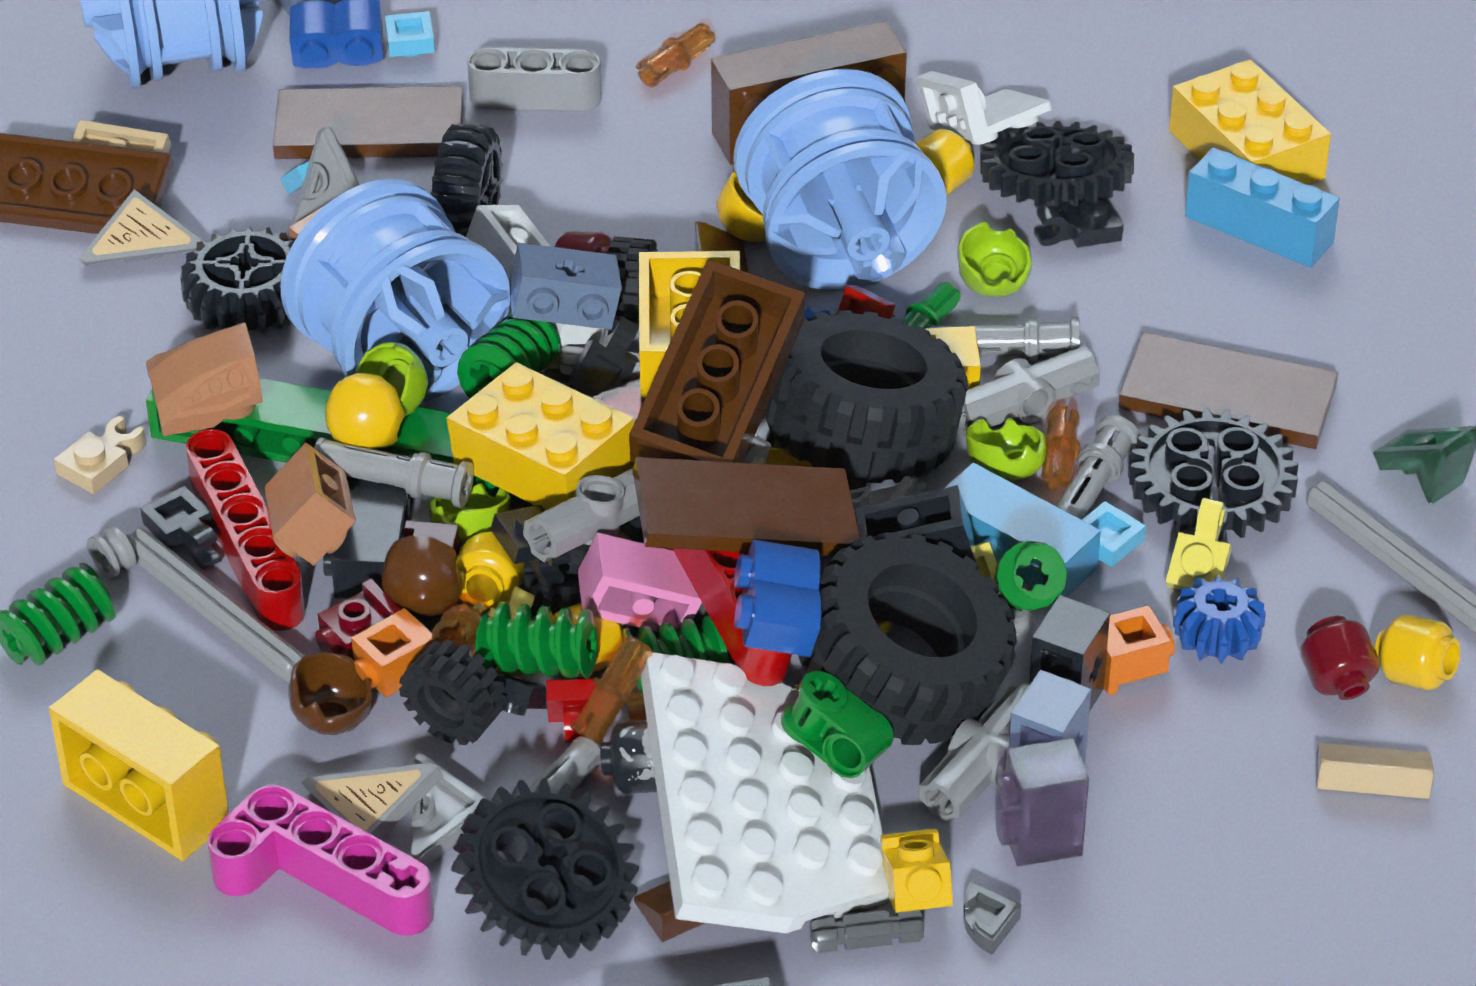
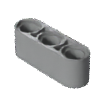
M487 47L473 51L467 58L470 101L480 108L586 111L595 108L602 99L600 59L594 52L589 50Z

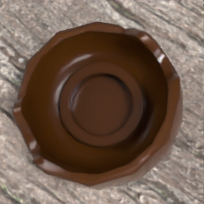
M408 536L393 542L386 554L383 565L382 587L388 597L401 610L405 608L414 616L432 617L448 612L458 603L463 591L464 572H458L456 552L450 545L425 536Z
M328 652L306 655L292 667L288 688L290 709L301 724L318 734L338 735L353 731L370 714L371 682L369 679L362 681L357 676L354 661L346 655Z

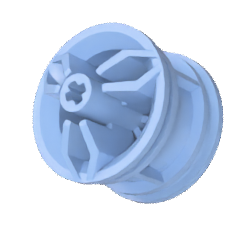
M80 0L85 28L92 27L97 31L93 32L95 42L115 66L126 72L129 86L133 89L140 87V75L148 67L151 78L155 81L163 78L162 65L207 59L212 72L222 70V56L231 61L235 73L245 71L246 60L254 46L263 18L259 2L266 0Z
M835 69L813 73L794 80L779 88L762 101L747 118L737 137L733 159L738 181L746 195L763 214L766 243L774 263L787 277L801 285L821 290H845L846 286L849 285L861 287L880 281L901 270L918 257L933 240L941 226L947 204L946 189L942 177L932 161L914 143L910 113L900 93L886 80L874 74L859 70Z
M383 179L367 182L342 193L326 204L299 233L287 255L281 276V300L287 317L304 336L334 353L335 359L342 368L345 377L356 374V367L365 352L381 343H401L412 349L422 361L428 379L425 398L421 404L444 395L460 384L457 368L462 353L507 318L510 305L508 277L497 258L486 248L470 241L461 234L455 233L441 205L429 192L415 183L400 179ZM369 315V318L364 322L365 317Z

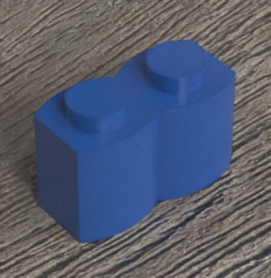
M343 0L336 4L326 1H306L290 7L289 41L293 66L303 69L326 68L338 62L351 66H364L381 61L383 59V22L380 1Z
M753 539L748 555H739L735 568L734 586L742 588V595L739 596L736 604L734 626L735 628L743 629V643L745 647L807 657L811 656L821 624V596L819 592L820 556L818 550Z

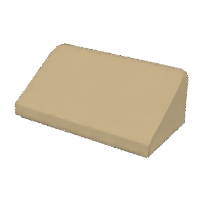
M1329 743L1318 744L1317 789L1430 799L1434 766L1431 753Z

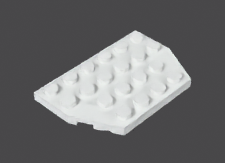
M646 651L639 668L675 919L789 933L801 929L805 921L821 916H834V919L842 917V915L849 914L854 909L866 910L886 904L889 899V889L882 864L880 835H883L870 767L858 777L851 779L841 777L834 773L824 761L804 745L790 738L781 725V715L787 705L796 702L800 695L799 691L783 683L774 686L753 684L747 680L746 674L737 665ZM807 717L800 720V725L804 724Z

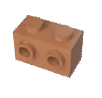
M307 443L264 486L273 533L272 539L285 554L291 557L299 555L312 565H315L326 553H333L341 546L346 538L348 529L356 522L346 472Z

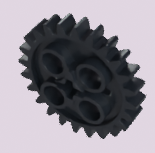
M1055 121L1053 126H1046L1042 122H1036V127L1029 128L1026 126L1018 128V132L1005 129L1003 130V137L998 136L991 143L983 145V152H981L983 183H989V190L991 191L1001 190V197L1003 198L1016 195V202L1018 203L1028 199L1034 200V206H1039L1045 201H1051L1054 207H1059L1063 201H1068L1073 206H1079L1080 200L1097 203V195L1112 198L1113 190L1124 191L1125 184L1132 182V175H1134V153L1132 152V145L1125 144L1123 136L1113 137L1112 130L1098 133L1097 125L1083 129L1080 128L1079 122H1074L1069 127L1063 126L1060 121Z
M1204 408L1202 418H1195L1189 411L1185 410L1183 411L1181 422L1176 421L1170 416H1165L1163 428L1151 424L1148 428V437L1139 436L1137 438V448L1131 451L1129 485L1134 486V499L1144 500L1143 511L1145 513L1158 511L1157 523L1161 525L1173 519L1177 521V533L1183 532L1189 526L1194 527L1196 530L1202 499L1213 500L1211 489L1213 477L1212 463L1208 459L1210 445L1214 447L1215 451L1214 471L1215 484L1219 487L1218 501L1224 503L1223 510H1225V517L1218 539H1224L1226 530H1233L1237 536L1245 538L1246 526H1250L1261 533L1264 531L1265 519L1278 523L1281 511H1289L1291 509L1292 498L1296 497L1298 462L1292 461L1294 451L1292 447H1282L1283 436L1281 434L1267 437L1269 425L1264 423L1253 428L1249 426V415H1245L1237 422L1231 420L1230 410H1225L1220 418H1213L1208 408Z
M541 779L534 793H531L524 780L518 781L512 795L504 787H498L491 801L482 798L474 814L467 816L461 827L463 833H460L453 847V850L458 852L459 855L451 866V871L464 875L457 884L455 891L458 894L473 895L465 909L466 914H475L483 911L486 918L480 930L486 932L495 926L500 928L502 933L499 945L502 947L508 944L513 937L520 939V950L523 956L529 953L534 944L541 946L545 960L551 959L558 945L561 946L568 958L574 957L580 947V943L591 952L601 940V936L609 939L619 926L617 922L622 923L631 909L627 903L632 901L638 891V887L630 882L638 873L639 866L625 862L634 851L635 846L631 843L617 842L625 826L623 823L607 826L604 820L610 811L608 806H604L595 812L589 809L591 793L586 792L578 801L571 799L569 783H564L558 794L551 793L546 779ZM545 828L557 831L562 836V839L550 836L545 831ZM498 851H505L511 854L516 862H509L503 859L498 854ZM575 874L588 878L593 886L581 883ZM528 898L540 900L547 910L533 906Z

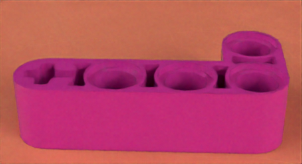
M268 785L253 791L217 824L208 836L207 843L215 887L223 894L229 896L250 894L280 869L395 934L414 935L421 933L433 921L431 877L428 868L423 863L285 787Z

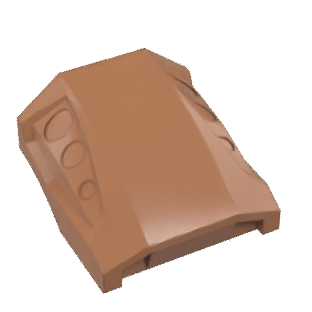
M244 322L194 338L167 352L158 353L146 361L147 374L150 377L163 436L212 428L224 419H241L254 411L255 404L263 403L255 355L247 326Z

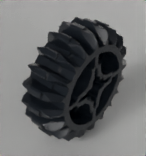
M469 122L451 124L442 136V143L438 146L437 160L434 161L435 169L430 194L441 205L455 233L461 234L464 237L467 236L477 205H498L499 198L501 197L500 187L503 163L501 162L502 149L500 147V139L494 128L484 127L483 124Z
M249 226L246 231L236 232L230 227L229 233L221 236L212 233L210 242H197L196 251L186 253V262L181 266L182 273L180 274L182 299L186 303V309H189L192 313L193 319L204 321L206 329H213L219 326L222 330L243 322L246 323L248 331L258 330L262 334L265 328L269 326L282 328L283 320H289L285 313L281 300V276L294 240L289 241L287 233L273 235L270 227L259 232L253 231L251 226Z

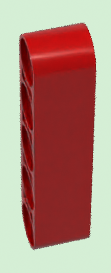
M207 429L194 433L186 443L192 490L195 496L212 511L214 528L212 529L216 533L218 541L257 618L271 630L276 631L290 630L298 626L306 614L300 569L294 557L285 554L273 541L268 508L231 437L221 430Z
M673 549L735 664L744 671L747 680L760 686H774L781 683L786 677L792 654L745 647L743 643V629L735 628L734 626L736 604L739 596L742 595V588L734 586L736 563L740 554L748 555L749 552Z

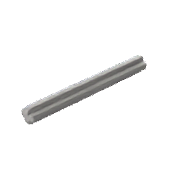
M1321 481L1316 487H1312L1309 490L1307 505L1476 633L1475 592L1330 483Z
M137 528L132 534L126 535L133 547L136 563L282 680L290 683L292 667L304 657L302 653L147 530Z

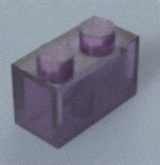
M1074 738L1007 748L1005 773L998 774V790L1003 811L996 812L995 824L1000 844L1002 846H1010L1017 867L1083 856L1089 777Z

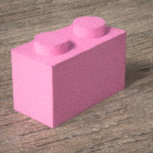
M597 533L578 569L582 610H591L593 616L639 628L647 625L650 626L652 631L659 632L663 622H670L679 636L683 619L693 620L702 604L673 550L645 547L644 543Z

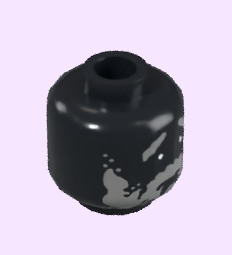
M647 720L618 723L613 728L611 742L601 743L600 760L603 776L613 775L616 787L625 794L657 792Z

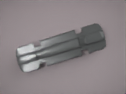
M888 910L842 915V921L836 922L834 916L815 918L810 922L811 945L813 950L818 953L837 951V945L844 944L845 949L848 950L892 945V939L899 938L900 944L919 942L924 936V921L920 910L897 912L896 915L889 916Z

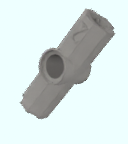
M1083 346L1034 365H1030L1026 359L1021 358L1005 363L997 371L992 381L967 390L958 431L965 437L966 429L979 419H984L989 428L1006 422L1008 418L1014 419L1019 417L1027 424L1037 423L1045 419L1056 406V402L1099 386L1100 371L1097 368L1094 355L1087 347Z
M633 468L614 478L602 475L585 477L578 482L575 497L526 520L523 536L528 541L531 554L546 562L582 544L591 546L597 533L618 537L620 525L640 516Z
M1021 682L1019 686H1009L979 720L970 717L964 720L958 727L950 742L948 754L919 785V799L926 805L932 816L944 822L951 818L959 819L990 783L1000 786L1007 781L1011 712L1029 685Z

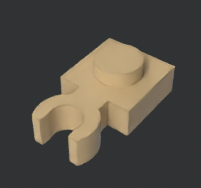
M117 416L111 419L106 424L105 433L99 437L91 432H87L54 459L56 475L92 494L97 493L129 467L128 455L136 454L145 447L144 428L138 426L131 433L126 434L124 417Z

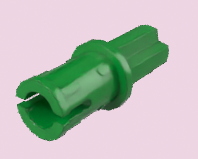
M941 282L921 302L912 303L906 309V316L902 320H905L906 325L914 328L920 326L925 329L930 328V325H940V322L961 300V293L958 289L953 288L950 282Z

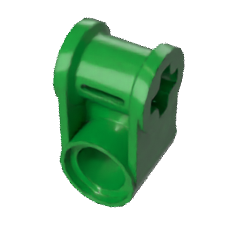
M811 671L805 674L799 684L800 695L796 702L787 705L781 715V725L790 738L804 745L824 761L834 773L851 779L861 775L892 746L894 739L893 729L889 721L881 713L869 707L849 691L838 678L822 671ZM828 691V698L822 699L824 693ZM807 717L804 724L800 725V720Z

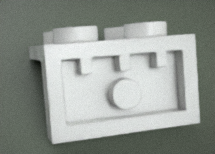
M930 71L916 77L929 129L934 131L938 129L951 130L975 145L997 139L998 132L1009 127L1022 128L1032 125L1038 121V115L1051 110L1049 100L1009 89H1003L984 97L977 83L935 71Z

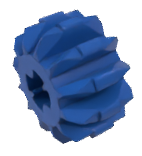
M1216 574L1212 582L1196 578L1191 588H1182L1181 594L1177 598V607L1173 616V627L1175 628V635L1179 636L1183 650H1196L1199 661L1207 656H1214L1222 665L1227 656L1243 661L1248 650L1257 649L1258 643L1262 638L1263 627L1265 626L1266 612L1264 610V603L1260 602L1257 597L1256 588H1242L1239 578L1226 582L1222 581L1219 575Z

